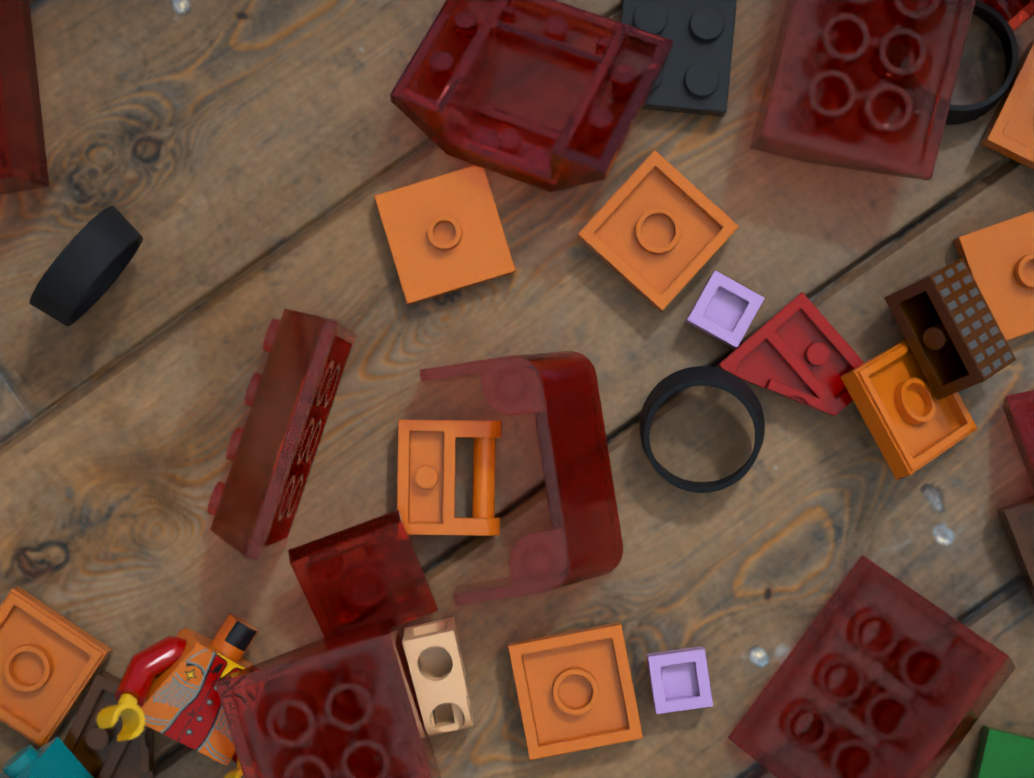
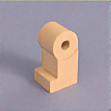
M455 617L405 627L402 643L427 735L430 737L474 727L473 712L466 684V671Z

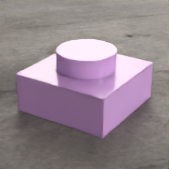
M714 270L685 322L727 346L736 349L765 298Z
M703 646L646 654L653 707L656 714L713 706L706 652Z

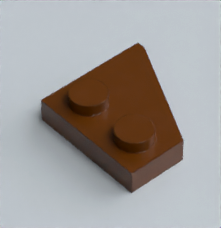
M102 670L96 674L63 743L93 778H154L153 729L144 726L142 733L138 737L118 742L117 735L122 729V719L120 716L116 724L111 728L100 729L97 724L98 713L103 708L118 703L115 699V693L122 680Z

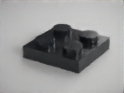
M622 0L613 106L724 117L727 112L737 0Z

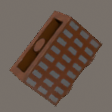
M963 257L884 297L937 400L986 381L1016 360Z

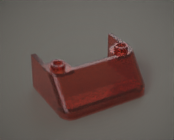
M559 351L505 356L420 369L421 382L426 385L481 376L483 394L488 404L494 410L505 415L535 413L552 530L527 534L514 545L510 554L511 577L457 585L454 592L455 606L548 592L598 578L612 572L622 559L623 541L597 374L591 361L586 356L575 351Z

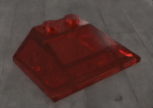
M446 0L390 93V99L401 112L447 155L551 193L606 179L672 50L673 40L556 0Z

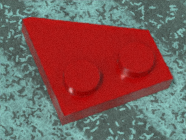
M801 292L718 363L717 366L751 384L829 416H835L853 401L841 376L864 362L805 294Z

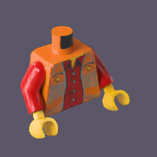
M229 613L212 640L185 627L176 636H168L134 654L115 693V699L118 703L107 706L98 713L96 719L100 729L111 728L116 724L120 716L122 719V729L117 735L118 742L138 737L142 733L144 726H147L226 766L232 759L237 763V767L230 770L224 778H241L242 776L245 778H267L264 770L256 765L262 758L265 731L266 689L264 687V676L252 662L243 657L259 632L258 629L242 618Z

